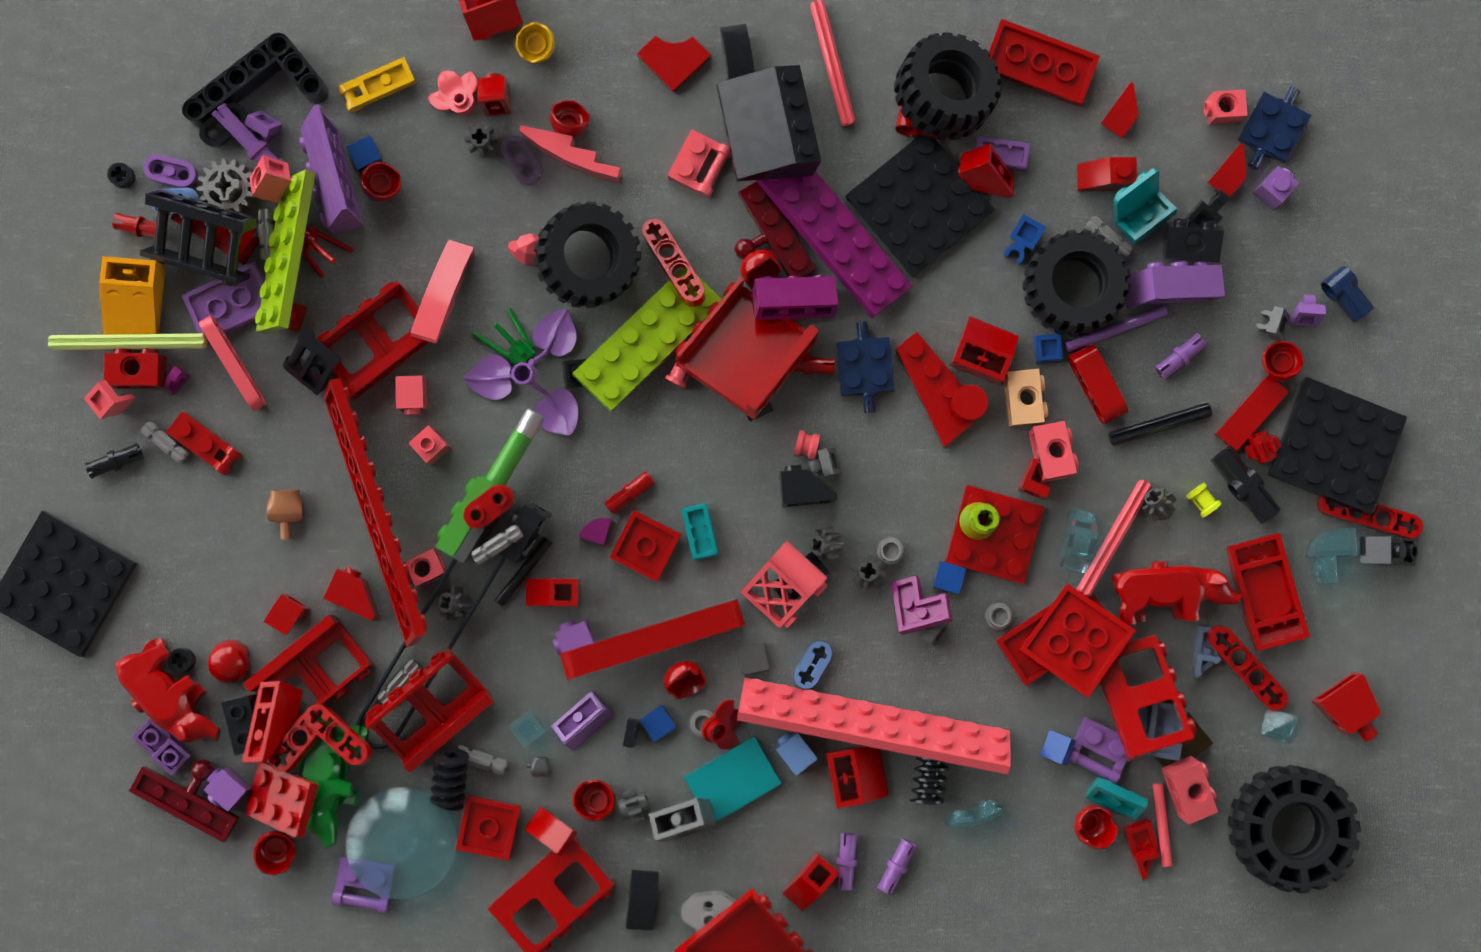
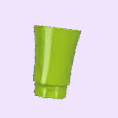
M982 502L971 503L961 512L959 519L960 527L969 538L982 540L992 535L997 528L999 514L989 504ZM978 515H983L986 518L984 525L979 524Z

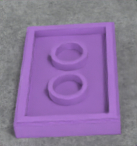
M254 261L237 269L250 274V279L239 283L237 286L225 285L222 283V280L215 279L181 295L198 333H203L199 321L210 315L218 321L225 334H229L255 321V316L262 300L260 298V288L265 281Z

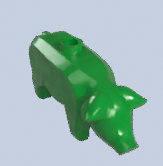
M319 717L316 721L323 722L326 726L331 724L329 722H326L322 717ZM350 726L367 742L369 730L366 727ZM341 727L335 728L332 732L333 740L339 743L344 739V730ZM319 738L299 762L298 768L301 771L302 777L318 783L306 830L320 838L324 849H327L337 843L338 819L335 810L340 805L348 803L357 806L359 791L352 789L353 783L345 780L348 772V762L322 738ZM350 743L345 746L354 750L356 753L355 757H357L360 748H355Z

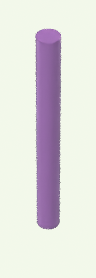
M1161 306L1065 343V348L1069 353L1167 316V309L1165 306Z

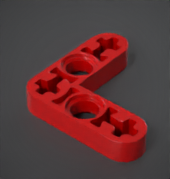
M315 704L305 711L284 736L269 758V764L277 772L293 770L319 738H322L351 765H364L369 762L372 757V749L332 709L326 705ZM323 712L321 717L331 724L326 726L323 722H315L317 719L315 713ZM337 727H341L345 733L344 739L339 743H336L332 738V732ZM301 730L307 734V741L303 746H299L295 742V736ZM350 743L355 748L362 747L360 751L363 755L362 758H354L355 751L345 746ZM291 748H292L293 750H296L297 753H296V752H290ZM280 755H287L285 758L288 762L287 765H280Z

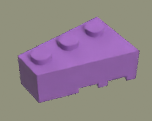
M1185 261L1172 263L1171 266H1164V262L1150 263L1147 265V269L1134 273L1127 279V283L1131 284L1130 292L1126 295L1127 309H1133L1149 303L1152 304V307L1161 306V303L1188 304L1210 302L1225 297L1222 265H1211L1210 262L1200 261L1191 266H1188Z

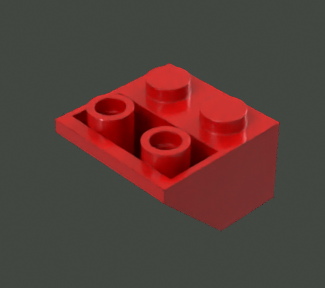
M969 316L949 366L1000 385L1004 381L1013 359L1019 336Z
M856 745L825 751L837 809L865 804L889 796L880 749Z

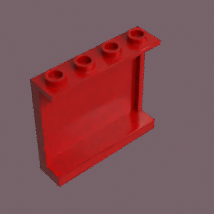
M740 277L735 284L731 282L723 294L724 298L719 303L716 301L710 307L707 313L709 316L705 321H699L695 325L691 338L687 342L684 340L680 343L675 351L676 366L755 420L817 342L819 330L811 324L805 329L792 319L755 320L752 292L743 286L744 278Z
M753 888L674 950V952L813 951L811 949L806 951L802 947L805 943L795 930L790 933L786 928L789 924L780 912L774 914L771 910L773 904L764 893L759 896Z

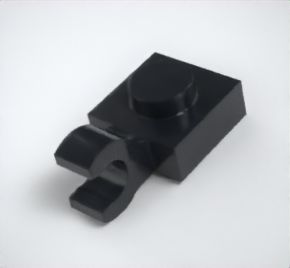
M1218 189L1208 204L1201 199L1185 219L1190 220V224H1201V221L1204 220L1219 223L1223 217L1218 211L1227 203L1230 197Z

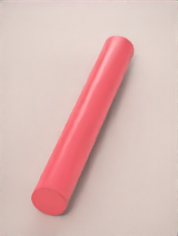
M1154 783L1152 787L1161 863L1163 867L1173 866L1164 786L1163 783Z

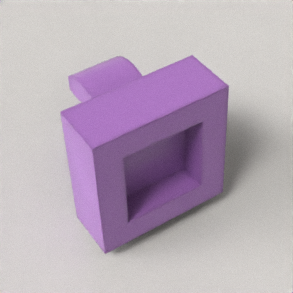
M260 110L247 115L244 125L250 128L249 130L254 136L257 133L261 134V140L268 143L272 135L280 133L283 123Z
M1304 295V302H1299L1291 314V326L1317 328L1326 315L1325 305H1317L1315 295Z

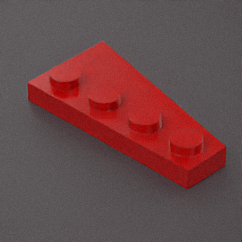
M916 331L895 350L944 448L976 420L970 422L962 421L953 414L951 398L962 387V384Z

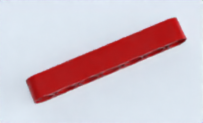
M738 599L565 651L559 653L566 679L569 680L744 626L745 622Z

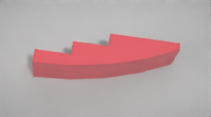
M520 125L519 131L522 137L546 155L592 177L620 184L622 175L620 167L597 163V153L574 147L573 136Z
M448 240L420 304L410 336L437 343L455 306V298L464 281V273L473 256L474 247Z

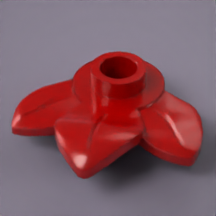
M733 699L722 702L716 708L713 716L707 719L702 727L703 739L709 743H715L718 748L723 750L739 745V740L734 730L743 721L737 720L739 709L734 708Z

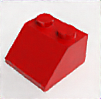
M459 0L474 42L488 40L494 34L503 31L510 32L517 29L519 25L524 24L515 0Z

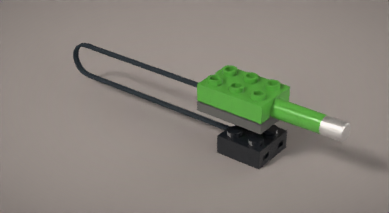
M530 408L526 409L487 475L477 476L476 479L472 478L468 482L464 490L467 493L462 502L458 501L450 513L453 516L448 526L444 524L438 532L436 538L439 541L435 547L454 558L420 614L425 616L457 561L463 564L468 561H474L471 554L472 551L484 546L483 544H485L499 521L500 517L484 528L475 529L466 524L463 512L470 502L492 486L507 484L545 420L536 411ZM500 493L495 495V501L498 504L503 502V495ZM535 503L525 504L523 507L519 506L511 517V521L514 522L512 526L517 525L522 531L523 537L514 543L511 542L509 547L499 552L502 555L500 561L447 649L453 648L506 558L513 563L525 560L552 515L550 512ZM475 510L473 512V518L479 520L481 518V512L479 510ZM405 642L402 643L359 715L356 725L362 726L366 712L406 647ZM438 672L427 680L424 685L427 689ZM413 706L397 730V737L400 736L415 711ZM367 740V743L373 749H384L388 747L386 743L374 744Z

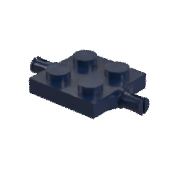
M1290 87L1284 99H1278L1266 92H1263L1237 139L1248 145L1255 152L1248 163L1249 167L1252 168L1257 159L1253 169L1258 170L1264 157L1274 158L1284 164L1289 159L1312 116L1294 105L1300 93L1298 88L1291 97L1295 87Z
M862 321L863 332L861 330V322H856L858 338L851 341L836 342L841 396L856 395L863 397L864 413H868V402L870 403V412H875V395L881 392L894 391L890 337H868L867 321Z

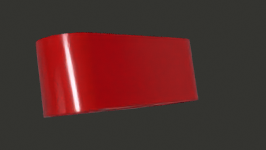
M1091 344L1068 356V362L1102 424H1106L1128 413L1127 404L1095 345Z

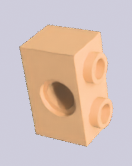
M1039 369L1008 371L1004 379L1008 428L1041 425L1045 422L1044 418L1048 417L1047 403L1042 401L1041 392L1045 391L1044 376L1040 375ZM1025 391L1032 395L1033 401L1031 405L1022 403L1020 400L1021 392Z

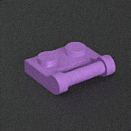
M1084 717L1075 735L1074 740H1076L1068 763L1072 765L1076 763L1116 785L1127 761L1117 732ZM1084 746L1114 761L1111 769L1080 754L1081 747Z
M345 855L341 856L332 905L341 907L344 904L374 909L378 913L387 914L397 864ZM346 886L380 891L381 897L380 899L346 894L345 889Z

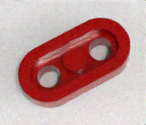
M503 484L494 485L465 507L463 517L466 524L475 529L488 526L513 506L515 501L513 490ZM497 493L503 495V502L501 504L495 501ZM475 510H479L481 512V518L479 520L473 518V512Z

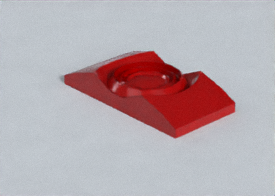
M1280 532L1226 546L1231 576L1238 593L1243 594L1241 604L1244 621L1256 651L1309 638L1310 634Z

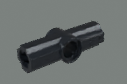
M1231 446L1220 451L1210 460L1228 482L1227 487L1233 496L1240 502L1245 503L1260 524L1270 520L1281 510L1263 487L1264 482L1259 474L1251 467H1247Z

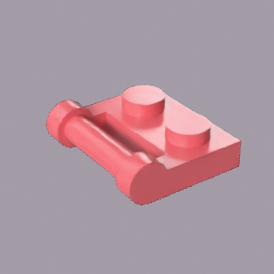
M691 129L667 176L669 179L710 198L713 192L712 186L727 158H731L730 148ZM711 151L718 153L703 183L697 182L696 180Z

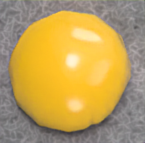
M532 22L520 29L516 35L515 47L521 58L525 61L541 63L548 60L554 53L556 41L554 34L547 26Z

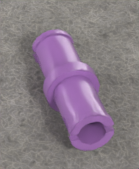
M1198 333L1194 334L1181 347H1175L1170 356L1154 367L1158 374L1162 373L1161 377L1164 380L1168 379L1182 365L1187 366L1192 357L1203 348H1206V341L1204 339L1200 341L1201 336Z
M842 832L840 835V853L836 857L839 871L836 888L850 891L853 890L854 868L858 865V859L855 858L858 834L854 833L852 835L850 832Z
M905 838L901 839L892 859L889 858L886 863L888 867L880 883L877 885L880 890L893 895V891L902 874H906L908 870L906 866L917 848L916 844Z

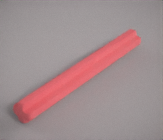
M823 0L813 1L810 8L841 125L843 127L852 126L855 124L856 119L825 2Z
M1145 480L1137 482L1076 590L1086 597L1091 596L1142 507L1146 493L1152 489V485Z

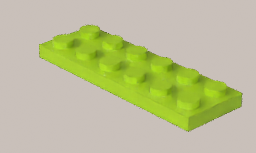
M306 169L290 176L291 182L281 196L279 204L274 211L275 227L269 238V246H271L270 256L266 259L264 265L266 277L265 282L260 288V298L262 300L255 316L256 332L270 334L288 329L315 179V172Z
M685 268L680 269L674 277H684L687 274V270ZM699 276L698 278L702 282L706 294L705 300L700 306H687L669 280L573 372V376L610 413L678 348L682 341L691 335L693 328L699 321H705L709 316L707 313L710 307L716 301L719 303L722 300ZM688 283L686 286L689 295L696 297L698 295L697 292H694L690 283Z

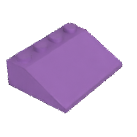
M319 104L315 105L301 126L303 137L299 138L303 152L308 154L307 170L315 172L314 180L316 187L313 188V194L316 202L321 203L323 212L320 213L321 223L324 229L327 228L335 235L364 227L338 127Z

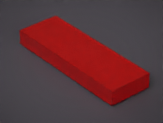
M1266 375L1214 435L1227 446H1231L1236 452L1289 391L1279 382Z

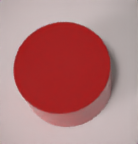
M972 384L960 387L951 398L953 414L958 419L966 422L974 421L981 417L988 407V398L985 391L979 386Z

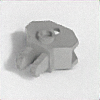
M723 890L694 892L682 904V921L699 931L733 904L736 899ZM710 901L713 903V906L707 907L704 903Z

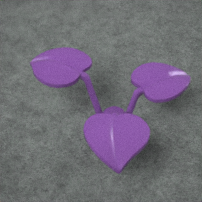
M562 309L548 314L534 329L533 342L538 348L545 349L543 353L534 359H530L528 363H517L512 368V372L510 363L502 356H486L464 376V381L476 393L495 400L503 399L510 395L513 388L511 379L518 384L531 385V387L546 397L541 399L535 408V411L545 418L541 427L549 432L570 436L575 431L579 419V407L576 398L564 388H558L550 395L548 391L536 383L538 370L534 366L538 361L546 357L549 352L554 356L561 357L569 354L576 346L577 331L569 311Z

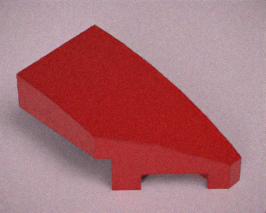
M1129 83L1101 122L1102 125L1121 138L1124 137L1138 117L1134 83Z
M1242 143L1236 147L1221 167L1208 180L1211 186L1216 190H1222L1228 197L1246 179L1245 154Z
M1148 818L1122 827L1142 880L1147 879L1149 868L1154 859L1157 860L1160 855L1157 851L1159 846L1154 830Z

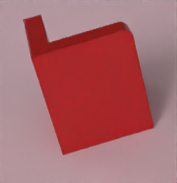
M1033 458L1027 465L1018 490L1043 500L1047 498L1051 489L1048 487L1050 482H1039L1036 469L1039 460Z
M281 594L263 622L283 635H288L298 618L305 617L310 608L289 594Z

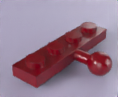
M755 182L740 190L738 195L761 234L751 240L746 238L740 239L734 248L737 257L744 260L749 253L768 243L787 277H805L814 272L815 266L781 210L761 186Z
M201 759L193 764L191 769L193 777L187 788L146 766L141 767L129 792L223 843L228 840L240 817L226 811L222 807L215 806L209 800L196 794L202 782L206 781L214 772V766L210 761Z

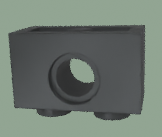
M695 798L648 814L655 841L669 842L717 826L710 799Z

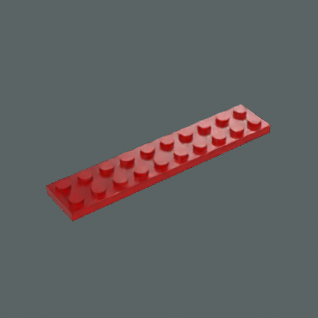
M340 378L329 380L323 399L407 648L418 644L426 634L425 630L428 628L425 616L419 614L416 605L419 603L418 595L415 588L410 587L408 578H410L408 565L406 562L402 563L399 555L401 544L397 536L393 537L390 528L393 527L392 518L389 511L385 512L382 504L384 494L382 488L376 486L374 476H376L374 464L372 461H368L365 454L367 444L364 436H359L357 426H359L358 417L355 411H351L348 403L350 401L349 390L347 386L342 385Z

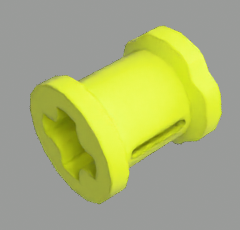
M1205 482L1186 495V498L1188 500L1191 499L1201 511L1200 516L1202 518L1212 513L1222 504L1220 500H1216L1207 490Z

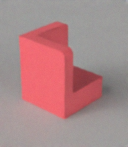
M104 380L98 382L85 396L84 400L99 419L122 414L134 401L135 396L128 394L119 397L108 382Z

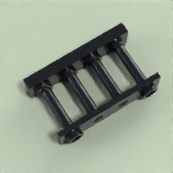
M161 189L146 193L145 204L155 207L158 214L154 246L140 250V256L150 258V260H155L161 264H170L222 280L223 284L229 286H237L239 283L250 279L249 273L237 269L241 236L246 231L256 228V217ZM171 212L179 214V217L182 218L178 252L165 248L168 217ZM196 219L203 221L206 226L202 259L189 256L193 220ZM217 227L227 228L230 233L227 267L213 263Z

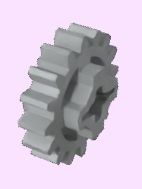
M222 158L221 165L212 161L213 168L211 170L204 167L203 170L207 175L205 177H198L203 186L197 187V191L204 194L199 198L200 201L239 213H243V206L251 208L248 200L256 199V197L252 196L250 176L252 173H247L249 168L244 164L239 167V162L235 159L229 164V161L225 158ZM233 172L239 174L242 180L235 179ZM212 196L219 197L222 204L217 203Z

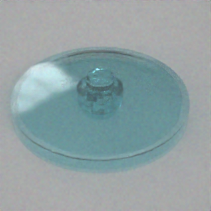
M393 788L374 795L358 809L348 828L346 854L353 874L368 890L386 898L407 899L430 891L447 875L456 855L457 832L448 810L430 803L429 798L432 795L414 788Z

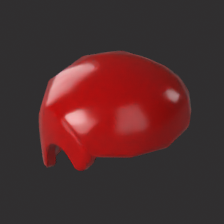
M563 100L553 104L549 120L556 133L570 135L575 138L582 135L587 129L590 114L576 101Z
M376 162L370 164L362 172L361 188L364 194L373 201L380 203L391 201L398 195L401 189L400 173L387 163Z
M761 249L749 253L741 263L740 274L747 286L753 288L755 279L765 276L776 278L781 272L782 267L773 252Z
M1278 341L1265 349L1261 363L1264 372L1270 378L1278 381H1288L1300 373L1304 364V357L1300 348L1292 342Z
M225 640L217 644L208 657L209 672L221 683H235L243 679L251 663L248 657V648L237 640Z
M680 661L670 666L666 671L663 686L669 695L672 694L677 700L690 697L701 690L707 679L698 664L692 661Z
M595 779L582 782L573 793L572 805L576 813L583 819L600 821L610 816L615 808V794L610 785L601 780Z
M1090 805L1084 807L1076 815L1074 831L1083 844L1100 850L1108 848L1115 842L1118 826L1114 823L1110 811L1102 806Z
M277 830L263 834L257 840L253 850L255 866L263 874L272 876L286 872L296 856L293 838Z

